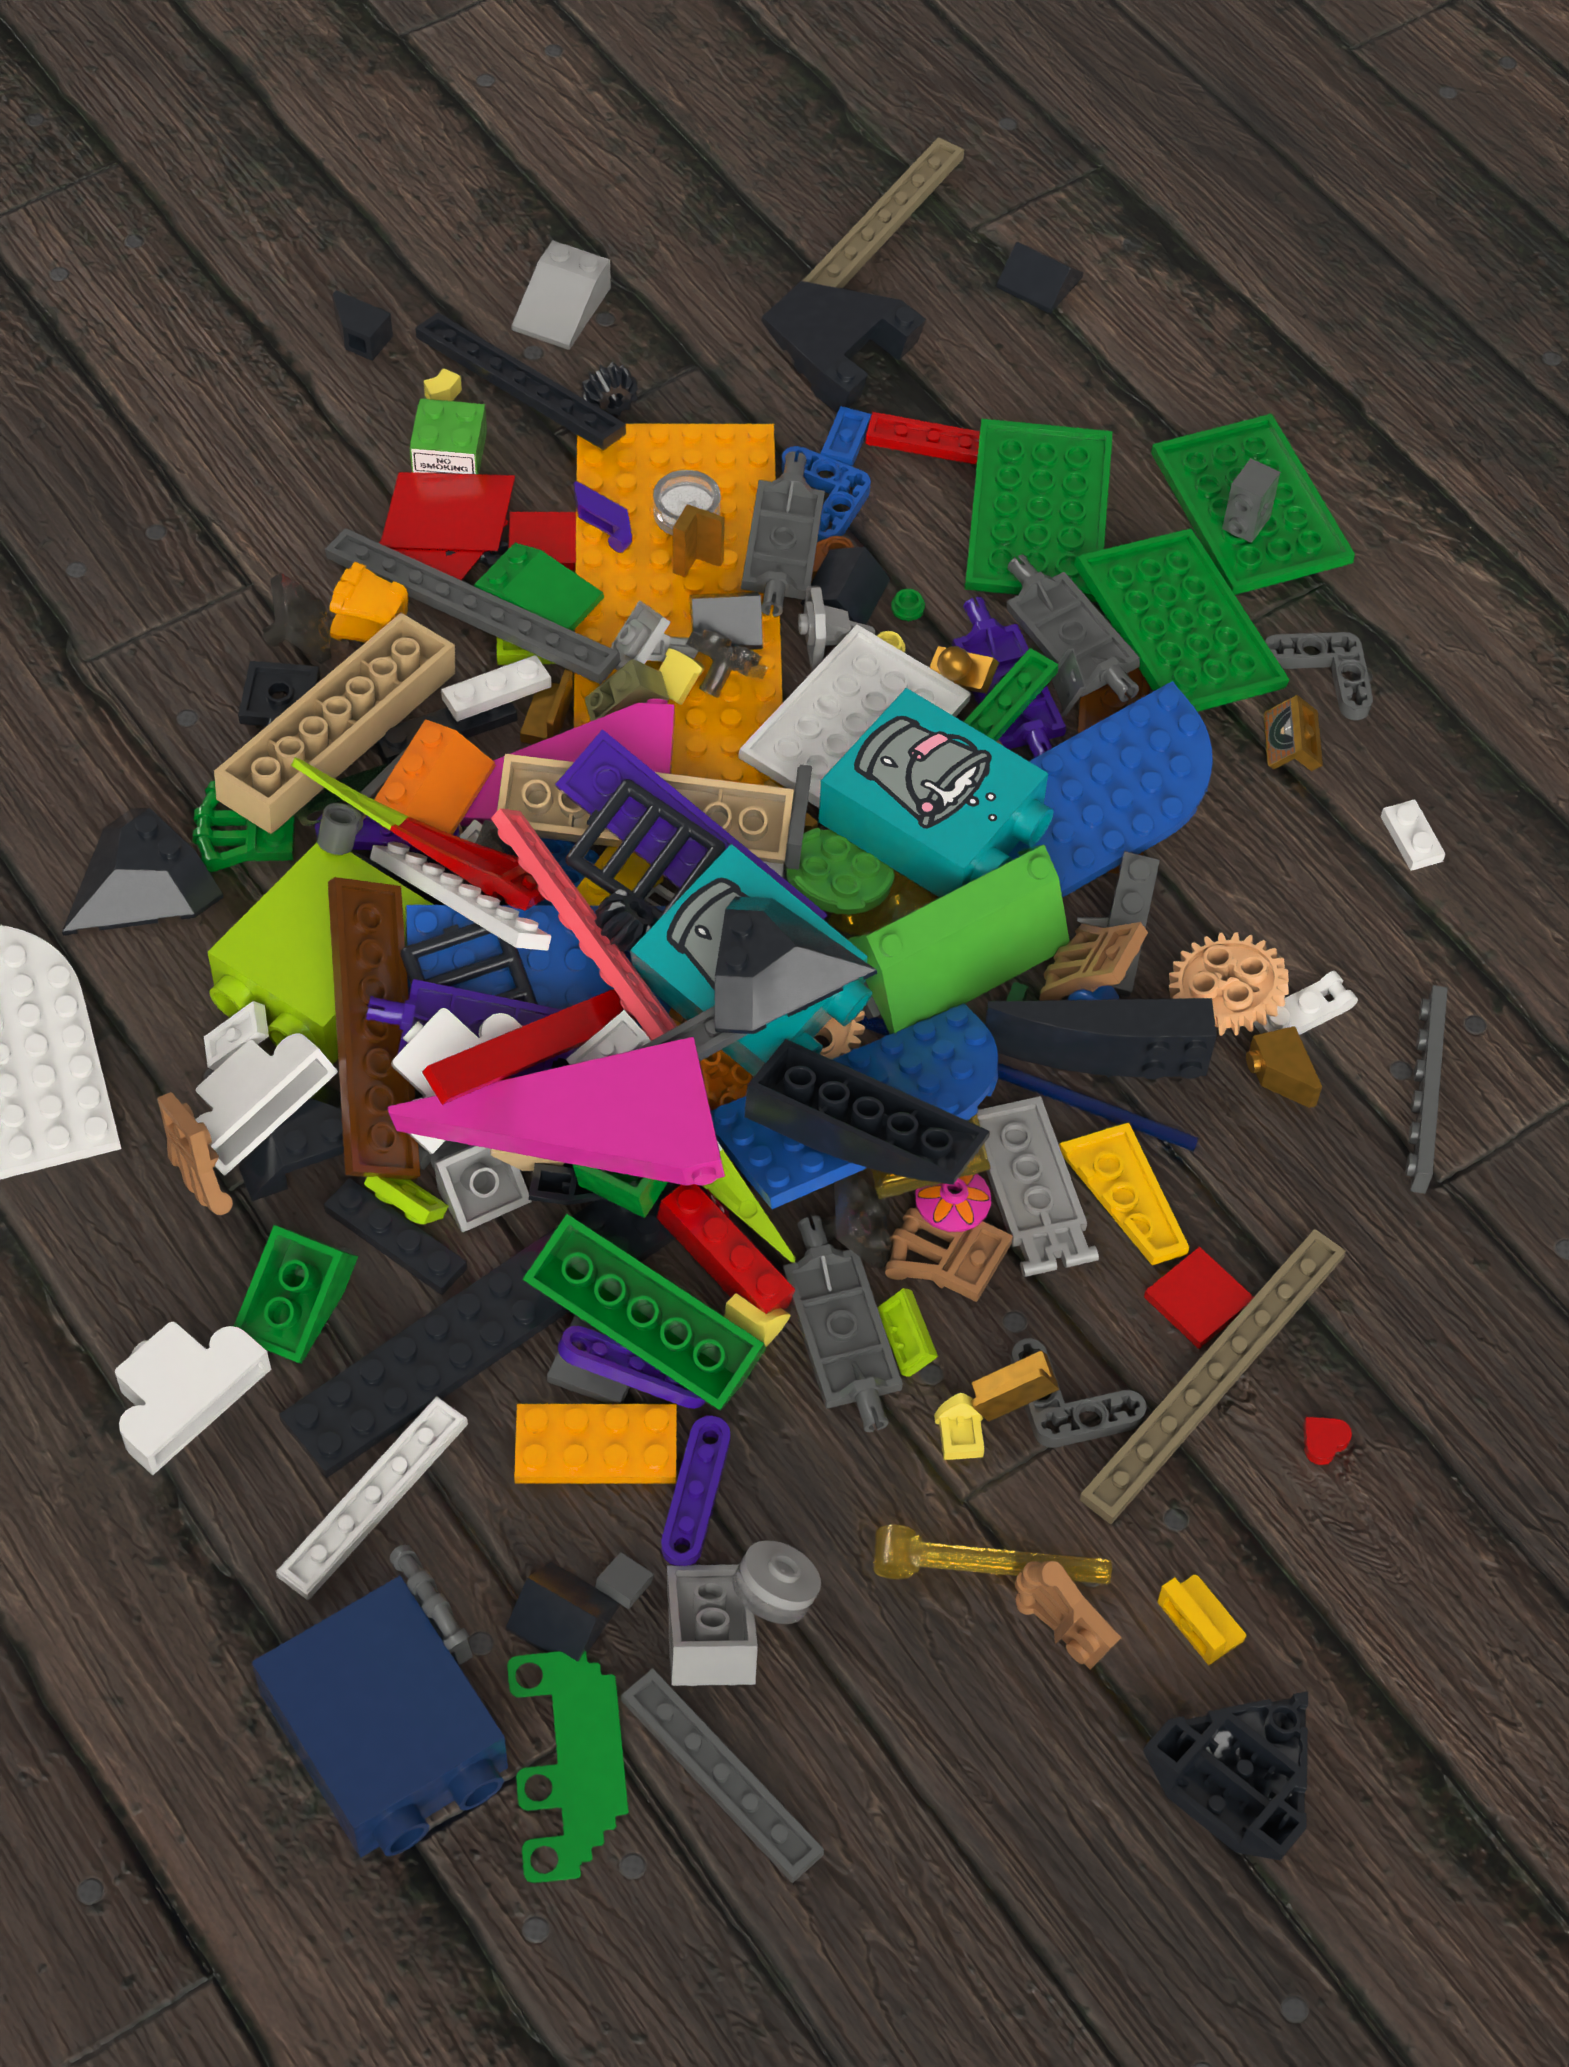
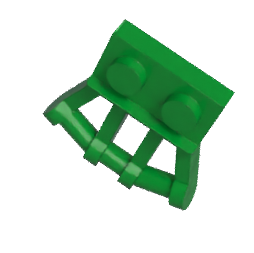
M215 781L209 782L205 789L206 796L202 804L194 810V822L197 824V828L193 830L192 841L198 846L202 856L201 860L209 872H215L246 861L293 860L296 813L275 832L270 834L233 810L214 811L219 801L216 799ZM211 826H247L246 830L213 831L211 829ZM213 846H241V847H237V848H234V849H231V850H228V851L219 853V852H215V849H214Z

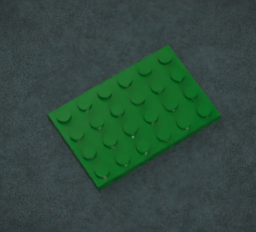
M1272 414L1152 445L1151 454L1203 547L1234 595L1349 565L1354 562V551ZM1250 458L1280 472L1271 517L1252 543L1222 529L1231 484Z
M981 418L965 590L1019 595L1022 590V584L1009 572L1008 564L1013 558H1016L1022 564L1018 556L1025 555L1033 567L1045 575L1055 577L1065 572L1090 602L1097 603L1074 563L1078 555L1104 549L1113 431Z
M1191 528L1077 556L1074 566L1112 627L1140 658V667L1138 668L1153 692L1173 681L1196 711L1199 712L1286 688L1290 679Z

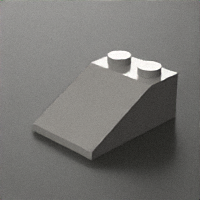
M552 240L537 263L512 323V330L570 350L611 288L610 259Z
M667 1565L669 1656L672 1686L754 1685L756 1681L758 1644L752 1591L742 1578L740 1565Z

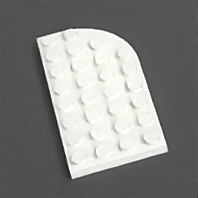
M0 925V1179L121 1149L83 992L75 971L67 959L45 940L24 930Z

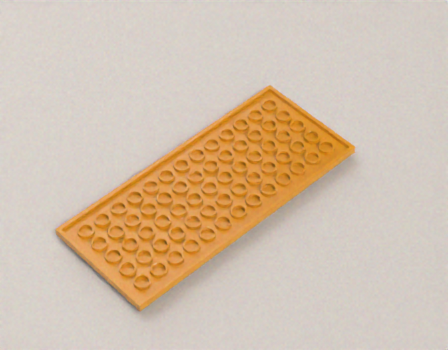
M626 424V435L605 450L577 435V481L627 509L631 526L632 544L623 553L614 551L608 543L610 535L578 518L576 507V574L604 594V599L575 628L576 633L611 648L613 641L640 600L671 622L664 632L670 637L693 638L689 595L755 592L741 589L758 482L759 480L769 482L776 480L774 424ZM678 481H695L711 488L720 500V516H723L725 519L724 561L721 566H716L696 559L686 577L673 573V536L664 532L655 522L653 503L658 492L665 486ZM758 592V593L761 595V605H762L764 593ZM771 605L769 615H765L762 612L763 649L698 652L694 659L703 664L705 669L698 676L684 703L681 705L669 698L668 704H674L675 707L671 774L764 785V782L770 779L778 787L785 788L780 783L738 758L739 749L783 703L780 616H773L774 605ZM647 660L645 665L659 670L663 662ZM614 669L603 682L617 672V670ZM575 672L574 728L591 722L584 698L601 685Z

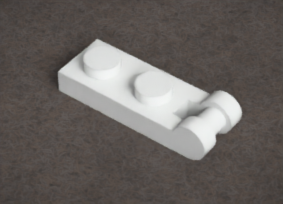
M1332 971L1326 974L1320 981L1286 997L1285 1005L1277 1006L1278 1015L1276 1017L1266 1014L1267 1025L1264 1026L1257 1021L1253 1022V1025L1260 1034L1295 1026L1300 1035L1350 1010L1357 1003L1358 998L1351 990L1344 988L1342 985L1343 979L1336 971ZM1331 994L1334 1000L1327 1002L1324 996Z

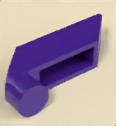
M575 481L574 496L578 518L609 534L608 543L610 547L618 553H623L632 544V533L627 509Z

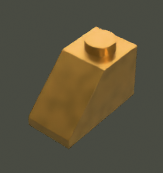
M1292 1026L1254 1035L1250 1050L1246 1053V1061L1250 1072L1256 1073L1261 1086L1308 1108L1315 1107L1322 1085L1296 1027Z

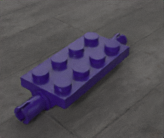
M976 597L978 606H976L973 598L964 603V611L967 613L973 627L966 636L953 639L952 647L958 646L969 653L993 657L999 662L987 694L972 691L978 705L1029 649L1018 624L1005 627L999 624L997 620L991 618L982 597ZM1047 685L999 738L1002 745L1007 749L1028 745L1033 757L1036 758L1053 748L1049 739L1065 735L1066 725Z
M413 979L409 999L405 1000L404 1003L370 996L366 1020L399 1025V1029L402 1030L398 1049L399 1053L408 1044L403 1037L418 1021L425 1026L441 1008L448 1009L478 1038H480L479 1029L483 1021L493 1014H508L522 1026H525L562 1009ZM581 1046L508 1078L550 1070L553 1061H557L558 1058L567 1059Z

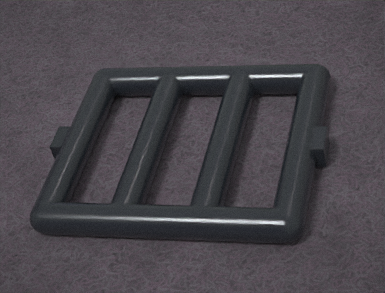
M624 779L600 811L595 809L587 820V825L589 826L567 854L565 861L568 866L609 894L615 893L619 889L629 892L631 891L614 878L657 819L661 817L677 828V830L632 890L637 898H643L644 903L648 907L653 908L652 914L659 920L726 850L724 842L631 779ZM630 796L647 809L603 869L600 870L584 859V856ZM692 838L708 850L662 912L646 901L645 898L687 840Z
M476 923L459 928L458 924L443 929V934L406 946L400 952L410 983H412L413 979L451 987L508 967L516 988L494 996L538 1004L518 949L498 936L497 938L503 953L425 979L418 958L491 934V932Z

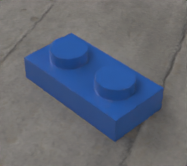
M840 406L821 455L853 467L865 439L872 414Z

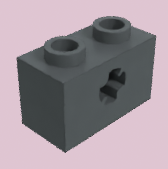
M1250 458L1231 484L1222 529L1252 543L1271 517L1280 472Z

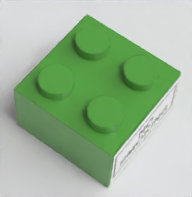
M419 398L410 443L412 472L479 474L487 434L485 404Z

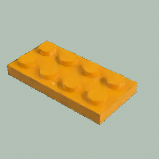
M517 1404L515 1484H676L677 1404Z

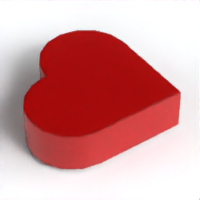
M1305 1417L1303 1424L1306 1457L1314 1464L1327 1465L1334 1459L1336 1452L1345 1450L1349 1445L1352 1437L1351 1427L1341 1419Z

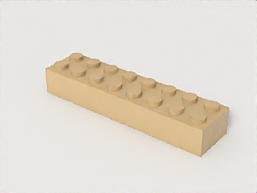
M400 613L214 770L216 799L272 834L324 789L323 786L291 766L294 758L303 760L335 779L378 742L390 728L395 727L455 674V644Z
M505 754L497 811L500 808L521 811L538 836L546 839L577 842L589 826L587 825V820L590 815L555 786L574 762ZM655 772L762 861L784 864L785 868L794 789ZM605 828L594 844L619 847L622 841Z

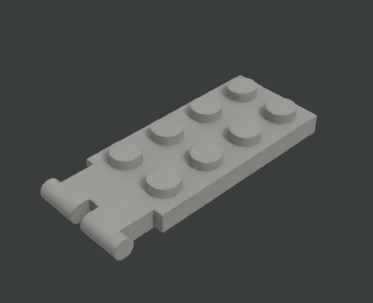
M1041 1096L978 1110L968 1121L990 1131L989 1138L980 1148L979 1152L1007 1232L1013 1235L1012 1247L1020 1246L1025 1261L1020 1262L1023 1277L1057 1270L1056 1258L1060 1257L1065 1268L1098 1261L1099 1256L1096 1246L1088 1247L1083 1231H1086L1087 1221Z

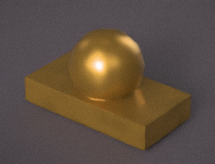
M938 646L929 668L966 690L987 694L999 662L993 657L969 653L958 646L948 648Z

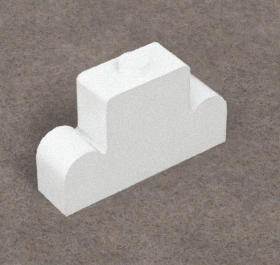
M441 1008L425 1026L418 1021L403 1037L408 1044L392 1060L391 1064L424 1098L436 1096L422 1073L428 1065L522 1027V1025L508 1014H493L483 1021L479 1029L480 1038H478L448 1009ZM408 1133L430 1154H433L445 1141Z
M300 1033L287 1036L277 1045L273 1056L268 1055L253 1040H249L196 1088V1092L209 1105L212 1111L200 1115L195 1120L197 1123L203 1122L206 1125L212 1139L210 1146L219 1155L214 1166L224 1176L338 1073L337 1069L321 1050L306 1036Z
M169 1322L152 1338L140 1342L133 1349L131 1356L115 1369L121 1393L135 1405L123 1413L119 1422L125 1448L152 1475L271 1370L267 1351L242 1329L233 1326L219 1329L210 1339V1348L205 1349L176 1322Z

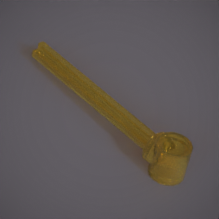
M886 1525L878 1528L876 1531L874 1573L883 1578H909L914 1573L919 1572V1567L1018 1576L1026 1564L1036 1561L1042 1564L1045 1561H1055L1064 1568L1072 1581L1110 1584L1112 1564L1111 1560L923 1543L921 1542V1536H917L913 1529L901 1525Z

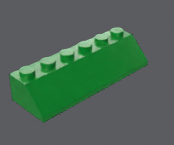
M566 1214L522 1279L720 1411L746 1381L767 1349L763 1342L568 1214Z

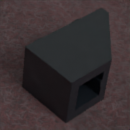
M336 290L333 293L335 318L345 349L373 361L393 337L391 313Z

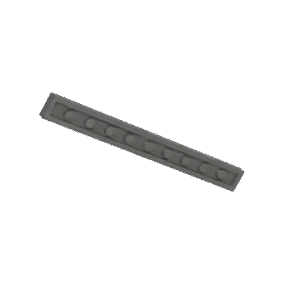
M347 528L325 549L327 559L348 569L354 562L364 564L366 569L384 580L402 584L407 589L409 597L596 683L601 684L621 662L618 651Z

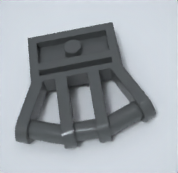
M409 1545L398 1546L392 1551L390 1562L396 1570L403 1571L408 1578L407 1587L442 1639L445 1647L452 1654L458 1665L463 1664L473 1657L467 1640L470 1637L465 1628L461 1629L455 1621L448 1600L443 1593L438 1592L433 1577L428 1570L423 1569L414 1550Z

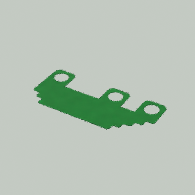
M561 1651L514 1656L507 1665L510 1693L517 1698L552 1694L558 1764L522 1768L517 1773L518 1804L526 1811L561 1807L564 1836L529 1839L523 1844L524 1877L530 1883L578 1879L581 1876V1863L593 1860L592 1848L604 1844L605 1830L615 1829L616 1816L628 1813L616 1676L613 1674L602 1675L600 1664L587 1662L586 1651L578 1662ZM525 1663L538 1665L543 1673L540 1684L531 1689L521 1687L516 1681V1671ZM533 1775H544L552 1783V1792L543 1801H533L525 1793L526 1781ZM541 1846L553 1848L558 1855L556 1868L546 1874L535 1871L530 1862L533 1851Z

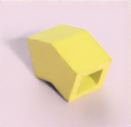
M444 368L436 377L424 380V392L427 399L453 401L462 390L461 376Z

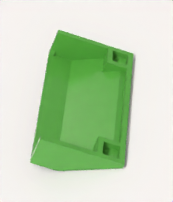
M1044 844L1018 851L1019 857L872 933L848 939V941L868 956L867 963L877 970V974L867 978L866 983L872 991V996L889 1034L896 1033L917 1022L924 1021L950 1008L975 999L1053 957L1060 947L1066 946L1070 942L1059 877Z

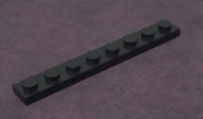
M436 313L415 327L417 339L600 449L605 450L626 435V424L442 314Z

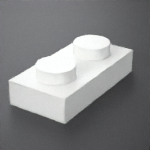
M1415 799L1383 808L1381 818L1410 871L1443 862L1445 852Z
M252 1001L204 1036L208 1068L216 1070L247 1041L253 1040L258 1045L269 1037L265 1005Z

